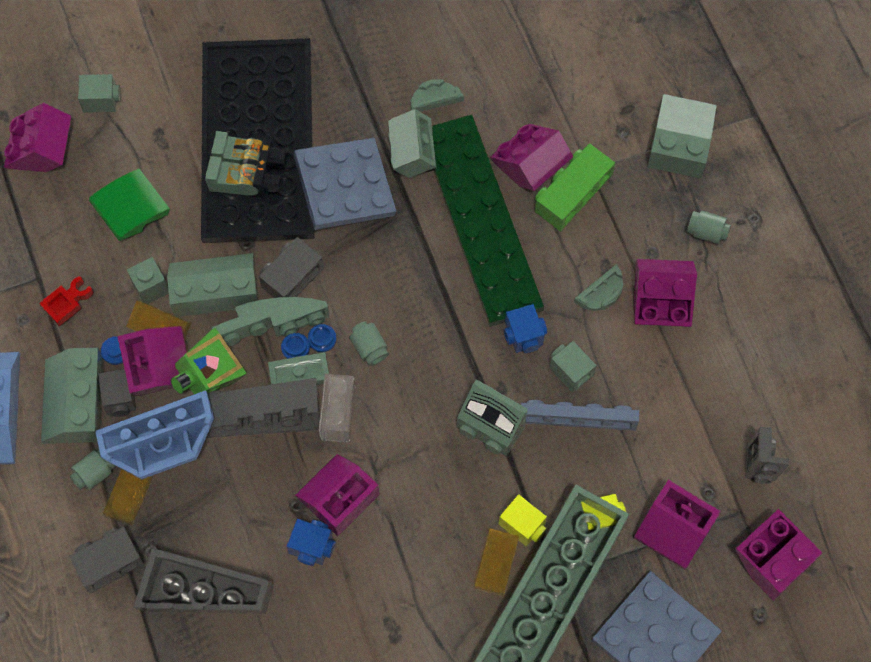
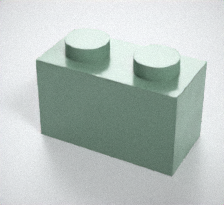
M413 109L388 120V138L391 144V164L393 170L411 178L436 168L431 118Z

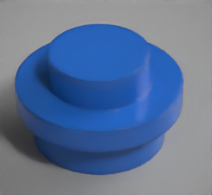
M316 325L308 333V343L314 351L327 352L336 344V333L328 325Z
M300 333L287 335L281 344L284 357L289 359L308 355L310 344L307 337Z
M118 337L108 338L101 347L103 359L111 365L123 363Z

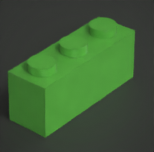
M590 143L583 150L578 149L570 160L571 163L566 169H559L553 177V183L548 188L543 187L535 197V213L560 232L613 175L615 162Z

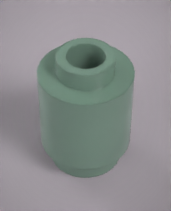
M703 210L700 212L693 211L687 232L693 234L695 238L720 244L721 239L727 240L731 224L726 223L727 217Z
M364 321L352 328L353 333L349 338L363 362L367 361L369 366H373L388 357L389 353L386 350L388 346L374 323L367 324Z
M93 450L71 467L73 474L70 475V478L80 490L85 487L90 491L111 475V470L116 466L102 459L99 450L97 452Z

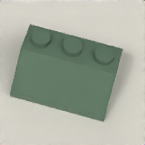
M253 253L169 263L167 276L169 303L174 317L235 310L236 306L259 300Z
M68 348L45 359L42 444L98 442L95 431L101 429L102 399L98 373L104 372V359L98 348Z

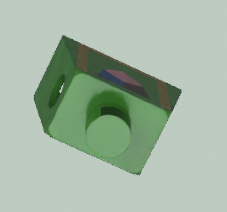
M214 328L175 363L179 374L171 379V384L178 393H183L189 388L193 394L205 390L209 393L236 383L247 373L218 330Z

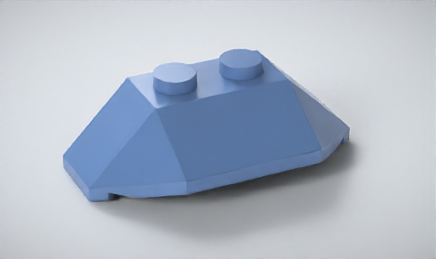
M19 352L0 353V465L15 464L20 372Z
M205 390L95 431L101 458L139 479H144L191 462L198 458L214 416L208 392Z

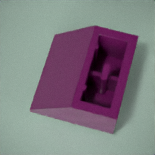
M42 103L13 118L9 126V131L11 132L9 143L4 151L6 157L4 167L13 170L48 172L61 166L64 159L71 115L46 103Z
M527 124L522 126L511 140L499 145L497 151L490 158L519 187L535 191L573 158V154L559 130Z
M637 259L634 284V324L692 327L697 281L694 261Z
M182 326L144 329L117 336L130 394L142 396L173 388L171 379L179 374L175 363L187 353Z
M337 454L295 497L318 519L327 524L328 528L338 537L380 494L379 485L357 464Z
M668 480L640 525L634 539L686 570L721 511Z
M779 509L735 549L751 579L773 601L822 554Z

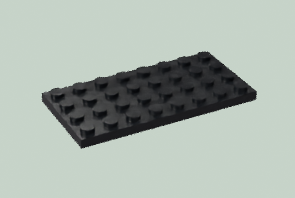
M310 38L202 42V243L295 240L297 237L300 239H315L312 219L293 156L295 150L313 147ZM216 131L227 132L230 137L242 139L271 140L273 148L286 150L288 159L285 169L271 167L270 172L282 175L281 191L266 192L265 198L256 197V195L209 191L205 177L210 156H212L211 152Z

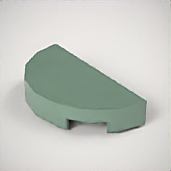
M442 79L429 80L422 83L411 98V110L416 109L421 112L464 101V96L457 86L454 87Z
M617 264L574 299V302L580 307L592 311L605 310L614 305L620 298L623 288V275Z

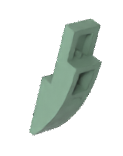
M278 297L262 299L236 306L237 318L211 328H216L226 344L233 346L245 337L251 335L260 336L269 328H273L275 336L278 337L296 333L300 328L308 325H319L326 318H329V310L326 301L312 298Z

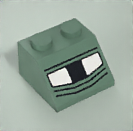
M476 379L457 417V427L459 432L465 437L472 440L476 438L485 443L484 446L492 453H502L507 456L525 428L528 409Z

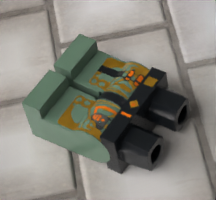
M216 131L211 152L212 156H210L205 177L209 191L256 195V197L265 198L266 192L281 191L282 175L270 172L271 167L285 169L288 159L286 150L273 148L271 140L242 139L230 137L227 132Z

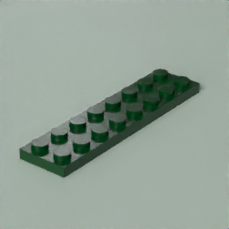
M473 115L433 125L432 133L436 168H433L489 326L492 327L505 323L506 312L534 304L537 313L544 311L542 299Z

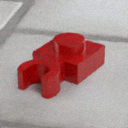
M81 276L72 280L67 291L61 285L39 303L41 308L59 327L81 309L78 303L79 300H87L94 293L90 286L83 291L78 290L84 284Z

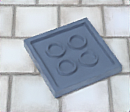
M375 138L295 150L293 156L314 230L395 216L396 208Z
M650 571L591 641L615 662H697L722 630Z

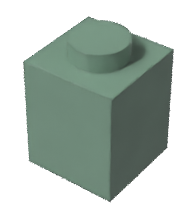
M112 74L79 75L78 100L83 112H116V101L121 100L120 85L115 84Z
M153 257L127 269L131 282L144 306L169 294L166 281Z
M574 341L566 347L564 344L560 345L551 354V371L572 393L595 374L597 365Z

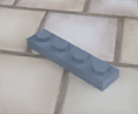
M529 400L527 403H521L523 407L528 409L525 424L636 431L639 423V410H632L629 406H616L612 409L603 408L599 404H587L585 407L573 406L569 402H558L556 405L544 404L540 400Z

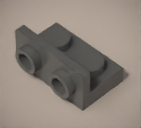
M759 427L746 448V478L754 479L759 484H770L776 481L789 465V459L771 457L775 455L776 439L772 438V428Z

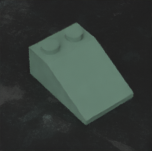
M663 94L647 167L702 178L707 163L717 105Z

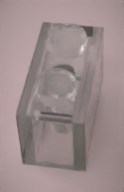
M325 374L319 421L320 440L350 443L356 389L354 376Z

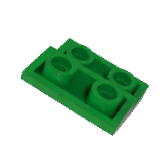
M140 169L119 177L89 197V202L119 241L143 232L144 225L167 216L170 210Z

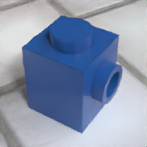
M534 304L506 312L505 325L507 328L504 329V335L507 344H513L516 353L522 351L524 353H531L538 350L543 345L544 336L547 334V327L543 317L538 318Z
M297 519L287 544V550L290 555L298 557L297 561L308 566H314L315 563L323 565L326 557L331 558L336 541L332 540V531L328 529L329 526L317 520H312L309 523Z

